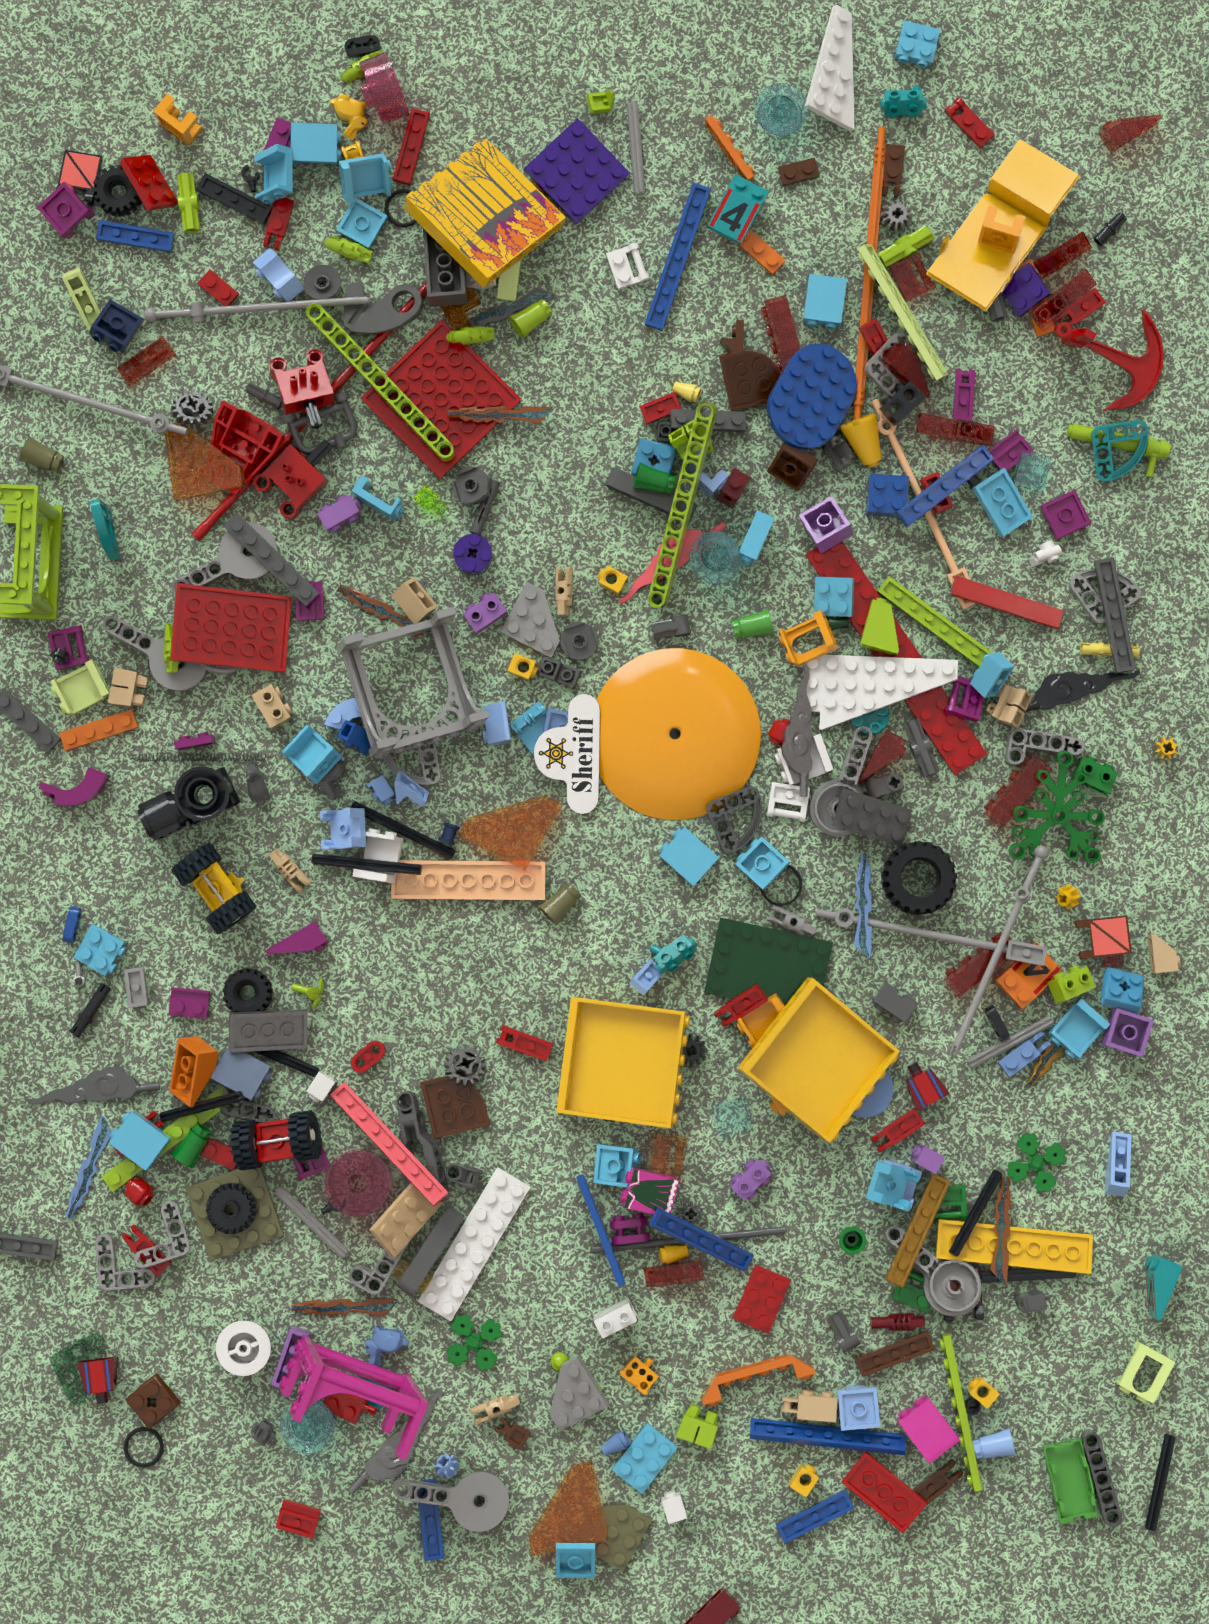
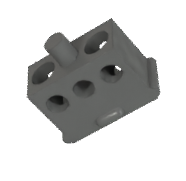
M1035 1289L1015 1294L1014 1298L1017 1309L1023 1313H1028L1047 1307L1046 1300L1050 1299V1295Z

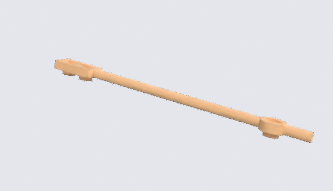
M875 399L872 401V405L880 419L877 423L878 432L883 436H888L905 475L909 476L908 481L915 496H917L922 491L894 433L897 425L894 426L879 410L882 406L879 399ZM888 424L890 429H884L883 425ZM929 510L924 515L952 572L946 576L951 587L955 576L970 580L965 567L958 569L931 510ZM956 597L962 610L977 604Z

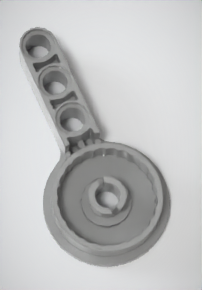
M247 522L278 552L275 538L267 528L257 523ZM227 531L221 540L218 557L175 580L172 584V589L175 593L177 583L207 587L229 574L241 579H257L269 571L253 555L245 556L244 551L246 548ZM213 566L221 568L220 572L216 575L211 574ZM197 575L204 577L203 582L200 584L194 583V578Z
M113 615L107 616L103 620V627L108 635L149 657L151 673L155 680L163 687L174 691H183L196 686L203 679L207 670L197 663L184 662V665L178 668L177 673H166V662L163 659L164 638L155 639ZM110 622L117 623L115 629L110 630L107 628ZM127 631L134 633L131 639L124 638V634ZM143 641H150L151 645L149 648L143 649L141 648V643Z
M860 726L853 732L839 777L823 783L812 795L810 801L811 818L817 828L828 835L841 837L853 833L852 831L832 826L836 813L834 806L839 803L843 788L863 794L857 782L872 739V731L868 727ZM862 729L866 730L868 734L867 738L863 741L858 738V732ZM855 748H859L862 752L861 757L858 759L852 756V751ZM850 766L856 769L853 777L846 775V769Z
M891 1226L884 1231L883 1239L897 1252L906 1232L898 1226ZM890 1231L897 1233V1240L894 1241L889 1238ZM923 1246L921 1247L913 1266L923 1274L924 1294L931 1307L940 1314L951 1317L961 1316L970 1312L979 1302L982 1293L981 1279L976 1269L968 1262L938 1260ZM920 1256H925L927 1258V1266H923L920 1264ZM951 1281H955L958 1284L957 1291H953L950 1288Z
M483 1471L473 1472L464 1476L453 1487L451 1485L409 1479H397L392 1485L393 1493L400 1500L449 1507L456 1521L465 1529L474 1532L487 1531L497 1526L505 1517L509 1506V1496L504 1483L495 1475ZM406 1485V1491L399 1494L397 1491L399 1486ZM426 1488L425 1494L417 1496L418 1489ZM438 1491H445L443 1498L436 1499ZM477 1496L483 1497L484 1501L480 1504H474V1499Z

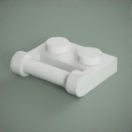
M632 243L626 247L606 253L618 290L650 279L649 273H646L638 243ZM632 253L639 276H633L626 254Z
M772 782L766 816L772 817L774 815L799 819V822H805L810 788H808V797H800V786ZM776 802L801 806L800 812L774 808V804Z

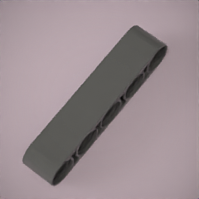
M615 467L612 468L605 483L606 487L670 515L674 493H660L633 488L634 475ZM680 501L678 507L681 511H685L687 505L684 501ZM696 503L693 504V508H692V512H691V516H690L689 523H690V521H691V519H692V517H693V514H694V512H695V510H696V508H697V504H696Z
M450 1205L447 1207L396 1286L410 1296L414 1295L465 1215Z
M1088 1429L1081 1433L1080 1438L1082 1439L1100 1514L1107 1525L1117 1527L1122 1522V1514L1100 1437L1093 1430ZM1093 1435L1095 1437L1094 1442L1087 1444V1438ZM1094 1455H1100V1460L1097 1463H1092L1091 1459ZM1105 1474L1104 1481L1097 1482L1098 1475ZM1105 1493H1110L1108 1501H1102V1496ZM1109 1513H1116L1113 1520H1107Z

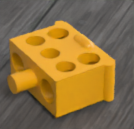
M635 1355L622 1370H619V1374L645 1395L648 1394V1389L659 1377L649 1368L653 1364V1360L648 1358L643 1363ZM636 1362L637 1367L632 1368V1363ZM640 1369L645 1370L643 1374H639ZM648 1375H652L651 1380H647Z

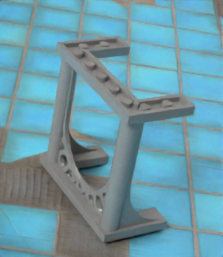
M455 607L436 611L429 620L368 637H363L362 632L343 637L338 644L336 650L338 656L342 655L371 746L368 750L370 758L376 757V759L387 757V754L393 751L395 754L406 751L405 748L407 747L419 748L424 746V742L431 741V744L442 741V737L448 735L449 738L459 736L462 731L467 730V733L477 731L489 718L488 711H480L469 694L448 629V624L457 614ZM431 630L448 685L445 706L436 718L426 724L419 726L397 724L388 719L376 705L359 650ZM454 701V706L457 705L458 709L455 707H450V702ZM448 711L455 713L458 718L457 721L450 722L446 719L445 713ZM442 720L446 725L441 724L439 727L437 721ZM381 721H384L387 724L384 727L383 731L381 730V727H383L380 723ZM392 727L396 728V738L395 736L387 738V731ZM421 727H424L426 731L422 732ZM402 731H408L409 735L407 736L406 734L400 739Z

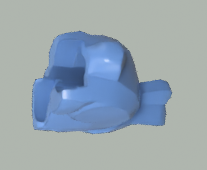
M374 1326L372 1340L368 1339L365 1341L366 1351L370 1354L369 1363L379 1367L382 1363V1352L391 1354L398 1351L402 1346H408L409 1341L404 1337V1331Z

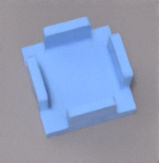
M846 1386V1389L837 1390V1408L841 1431L880 1427L876 1386Z

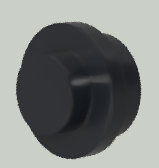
M55 648L50 654L53 658L52 661L57 664L63 665V663L69 662V653L62 649Z

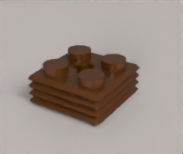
M784 443L767 472L794 490L799 491L818 462V459L803 449H797Z
M158 1373L154 1374L125 1399L148 1429L155 1426L181 1403ZM150 1398L157 1399V1401L155 1402L156 1406L154 1404L151 1405L149 1403Z

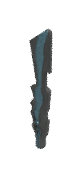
M536 288L511 305L501 303L496 309L489 308L488 311L480 312L477 317H471L466 324L457 327L456 330L460 331L463 327H487V324L508 319L514 312L527 308L541 299L548 302L553 300L555 296Z

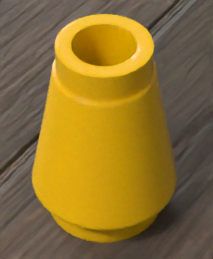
M663 1245V1248H659L661 1263L668 1265L688 1257L687 1246Z

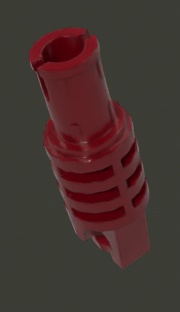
M914 1313L889 1314L887 1317H870L871 1329L888 1328L890 1331H915V1327H925V1318L923 1316H915Z

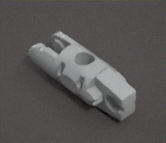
M773 904L771 909L784 914V917L780 921L773 916H768V921L800 935H803L804 931L812 935L815 934L817 928L808 924L809 919ZM792 918H794L796 921L795 925L793 926L790 924V920Z

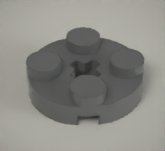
M471 466L462 469L457 474L458 477L455 482L453 481L452 490L455 497L467 506L476 505L489 497L491 483L484 471ZM471 482L475 484L472 490L468 489Z
M574 622L565 628L560 643L563 652L570 659L582 661L590 658L597 651L599 639L596 630L592 626L583 622ZM577 636H580L581 639H585V642H583V646L574 644V641L577 640Z

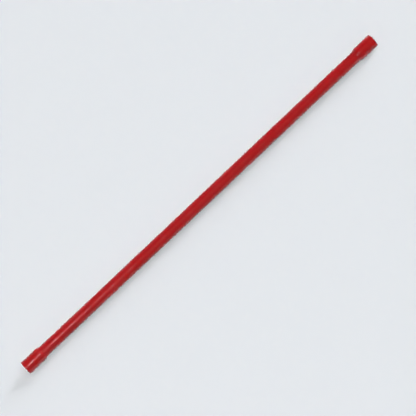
M426 282L418 290L423 299L427 295ZM414 296L398 312L406 313L410 311L415 303ZM394 330L378 333L363 351L370 357ZM350 364L331 384L334 395L356 372ZM307 424L297 427L298 432H300ZM290 430L284 434L274 456L256 475L262 474L293 440ZM255 476L238 495L230 493L208 518L191 533L199 542L249 488Z

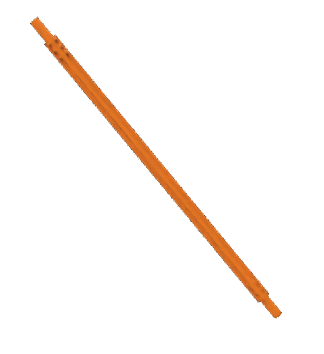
M878 127L877 145H875L866 243L872 244L876 253L886 154V127ZM867 263L864 266L859 327L872 318L875 280L871 278L868 272L870 268ZM860 331L855 371L857 390L853 400V420L861 418L862 407H864L867 376L865 365L868 362L869 347Z

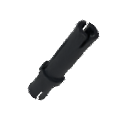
M101 982L83 1012L78 1014L79 1018L71 1030H69L70 1033L80 1038L87 1025L92 1023L93 1016L112 990L110 987Z

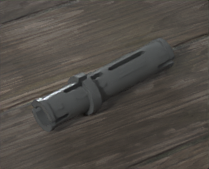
M490 479L491 493L489 499L485 498L480 503L478 511L474 513L475 519L469 531L472 534L481 536L484 524L489 519L488 514L500 482Z

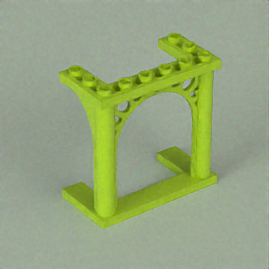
M0 484V505H5L4 523L16 524L13 584L0 583V618L58 619L64 507L52 506L40 496L39 486ZM38 525H42L37 593L34 591Z

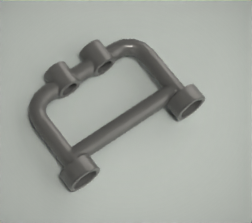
M348 391L334 396L336 404L318 411L320 418L342 409L350 426L349 431L327 440L336 449L346 446V441L352 439L357 432V423L347 399H350ZM292 413L280 417L283 425H288L298 450L303 454L310 455L319 444L306 447L297 429L299 426L310 423L308 416L297 419L296 414Z

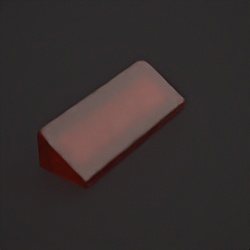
M162 336L116 369L129 387H131L176 356V353Z

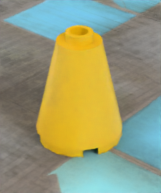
M871 413L840 425L842 433L864 466L868 465V468L879 465L882 456L876 414Z

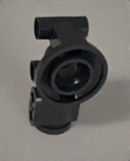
M199 766L187 770L180 776L175 785L174 794L171 791L160 794L138 805L139 809L137 811L148 836L153 841H157L185 828L187 820L190 825H194L201 821L214 819L224 809L235 806L241 801L225 767L214 770L209 767ZM204 787H209L213 791V798L210 802L203 804L198 799V792Z

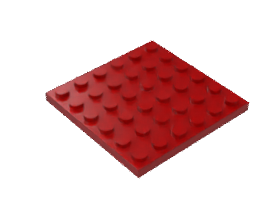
M442 319L385 374L450 441L455 451L452 460L442 461L372 387L361 397V400L440 480L498 424V422L493 420L488 423L484 421L476 423L472 420L465 422L460 418H448V415L461 414L477 420L482 418L501 419L508 415L501 414L498 411L488 414L448 413V410H459L469 407L484 409L505 406L507 410H513L522 401L468 345H463L461 342H448L446 335L453 330ZM379 379L376 385L383 386L386 381ZM391 393L389 399L396 400L399 394ZM405 406L402 409V413L408 414L412 408ZM418 420L415 422V427L421 428L425 422ZM434 433L428 436V440L431 442L438 438V435ZM444 447L441 450L442 455H448L451 452V449L448 447Z

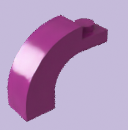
M88 767L83 781L73 789L62 790L44 782L40 783L38 789L43 790V795L50 798L56 796L53 802L55 804L67 807L80 806L92 801L102 792L110 775Z

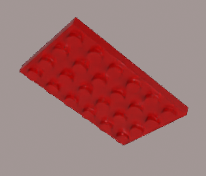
M177 583L170 661L285 673L291 597Z

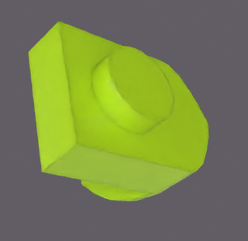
M606 90V92L588 93L586 100L590 114L609 113L615 102L614 92Z

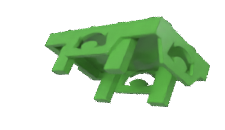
M1076 1438L1043 1445L1042 1448L1060 1525L1074 1522L1073 1518L1084 1516L1085 1519L1098 1517L1094 1488L1082 1439Z

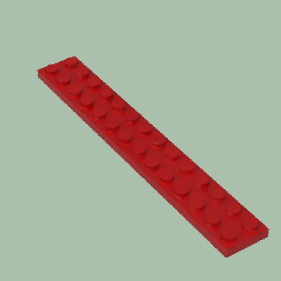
M843 541L821 554L817 547L805 556L819 577L854 578L853 616L847 618L861 637L870 603L873 599L876 600V598L881 597ZM895 618L894 623L899 647L898 654L893 656L869 649L874 657L922 658ZM941 686L905 699L904 702L915 718H919L923 730L954 775H957L987 755L962 717L949 715L945 712L950 698Z

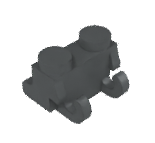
M840 435L831 438L823 446L824 453L831 456L834 461L832 462V467L836 472L852 465L855 462L854 459L858 457L851 450L845 437L841 438Z

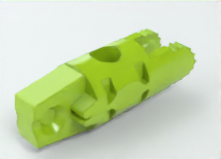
M381 50L365 55L358 61L350 64L351 67L341 73V80L349 83L373 72L386 61Z
M333 236L324 241L326 248L337 252L341 256L369 263L372 259L373 251L361 244Z
M481 326L463 327L460 331L447 333L446 338L450 343L461 342L463 345L478 344L493 340L494 329Z
M166 623L163 656L164 662H166V673H177L178 664L181 662L170 661L172 625Z

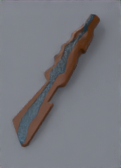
M505 406L487 407L484 409L469 407L459 410H448V418H460L465 422L472 420L476 423L482 421L488 423L492 420L502 423L508 418L539 424L552 411V407L520 406L521 410H507Z
M342 584L337 589L340 593L348 596L350 602L357 603L361 609L368 610V613H376L381 620L390 618L401 627L413 624L407 615L404 617L395 612L393 606L376 599H370L366 593L353 588H347ZM431 630L425 631V632H422V633H418V634H415V635H413V636H414V637H418V636H421V635L430 633Z
M1002 1177L1000 1190L996 1194L998 1201L994 1206L996 1224L993 1231L998 1238L990 1270L1003 1285H1006L1009 1252H1005L1006 1238L1010 1236L1008 1207L1011 1208L1009 1177Z
M366 1298V1302H352L350 1299H335L327 1302H321V1299L310 1300L303 1303H292L291 1310L304 1311L309 1315L316 1313L320 1316L326 1314L332 1316L336 1313L346 1316L350 1311L385 1316L398 1303V1299Z

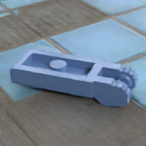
M1042 1031L998 1061V1064L1009 1078L1040 1057L1041 1053L1052 1045L1048 1041L1040 1048H1035L1033 1044L1044 1036Z

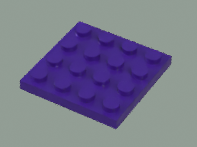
M578 118L524 167L525 173L575 225L630 175V172Z

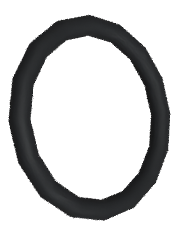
M396 190L391 193V196L385 202V214L388 216L389 221L396 226L409 227L417 223L415 219L408 223H398L393 220L388 210L389 202L394 196L400 193L409 194L412 190Z
M140 1427L127 1435L123 1449L125 1457L131 1464L145 1468L153 1466L159 1461L163 1454L164 1444L157 1431L152 1428ZM140 1431H148L154 1434L160 1445L157 1457L145 1464L134 1461L127 1449L131 1436Z

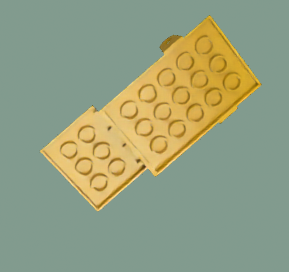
M1019 139L989 180L987 191L991 194L986 193L983 195L951 240L949 239L950 233L947 234L941 244L940 255L926 272V275L982 310L987 311L999 293L1003 292L1013 279V274L1047 229L1050 217L1074 186L1080 175ZM989 205L998 209L994 222L1012 227L1017 214L1026 216L1014 254L978 243L981 227Z

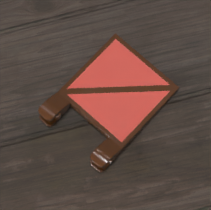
M1127 915L1075 921L1076 928L1089 927L1092 950L1080 951L1078 953L1079 959L1132 954Z

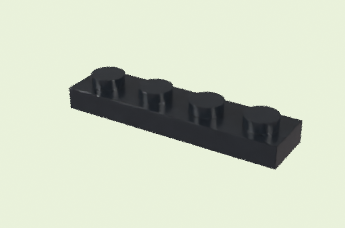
M206 173L196 189L197 192L265 225L271 214L272 206Z

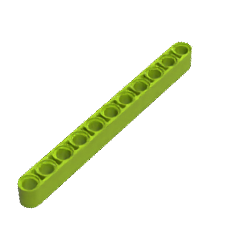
M310 304L306 309V315L314 327L442 461L452 460L455 451L450 441L319 304ZM320 311V315L317 318L311 317L312 312ZM326 325H333V329L331 331L327 332L324 330V327ZM340 338L346 339V343L343 345H338L337 341ZM356 351L360 353L358 358H350V354L352 352ZM366 365H371L373 368L370 372H363V368ZM384 379L386 382L383 386H377L376 381ZM391 393L399 394L396 400L389 399ZM405 406L412 408L408 414L402 413V409ZM423 420L425 424L423 427L417 428L415 427V422ZM430 434L438 435L435 441L431 442L428 440ZM444 447L451 449L448 455L441 454V450Z
M702 403L696 410L648 596V602L654 608L666 605L669 600L717 416V408L712 403ZM706 406L711 409L709 417L703 415V409ZM701 425L706 428L704 436L698 433V428ZM696 444L701 447L699 455L693 452V447ZM690 463H693L696 466V472L694 474L690 473L688 470V466ZM685 482L691 484V491L689 493L685 492L683 488ZM680 501H684L687 506L685 511H681L679 509L678 505ZM676 519L680 520L682 524L680 530L674 527ZM671 538L675 539L677 542V546L675 548H671L669 546V540ZM665 557H669L672 560L670 567L664 564ZM661 575L667 578L666 585L660 583L659 578ZM656 594H660L662 596V602L660 604H658L654 599Z

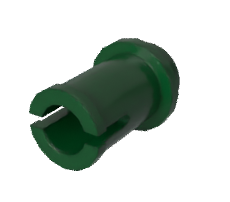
M847 617L827 618L831 630L848 628L849 626Z

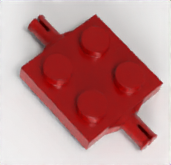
M346 1393L326 1396L321 1406L322 1409L354 1425L358 1423L363 1411L373 1416L377 1411L376 1407L367 1404L368 1400Z

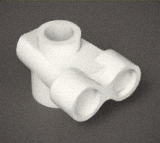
M1053 540L1047 541L1039 546L1040 551L1034 552L1033 556L1029 558V562L1032 567L1040 565L1045 561H1048V563L1055 562L1062 553L1061 547L1059 545L1055 546Z

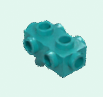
M914 85L912 90L884 91V99H880V110H884V116L890 118H897L899 115H907L910 118H914L917 115H922V110L927 107L926 97H923L922 89L918 85Z
M682 934L662 949L654 944L651 945L650 951L656 954L653 958L657 962L655 966L661 974L664 972L668 974L675 971L683 961L692 958L697 951L696 947L698 944L692 937L687 938L685 934Z

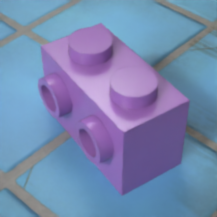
M495 593L485 594L480 598L481 602L476 605L473 603L464 609L465 613H463V616L476 635L508 614Z

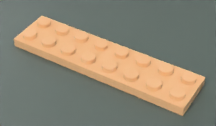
M399 860L400 863L422 865V874L397 873L395 884L391 883V899L545 900L546 862Z

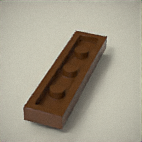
M926 1330L857 1356L855 1360L861 1376L864 1377L931 1352L935 1348L929 1332Z

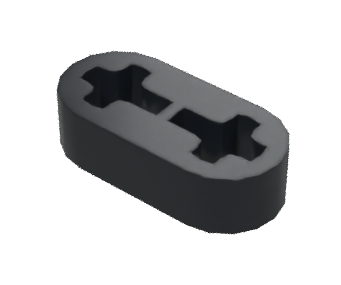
M374 35L351 38L345 42V52L351 58L363 57L380 50V41ZM370 41H373L375 44L373 49L367 46L370 44ZM352 44H355V47H358L355 48V52H352V50L349 49L351 48Z
M994 1005L985 1008L984 1012L999 1040L1002 1042L1009 1038V1032Z

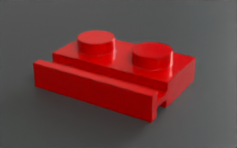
M284 1499L275 1528L313 1539L322 1509Z

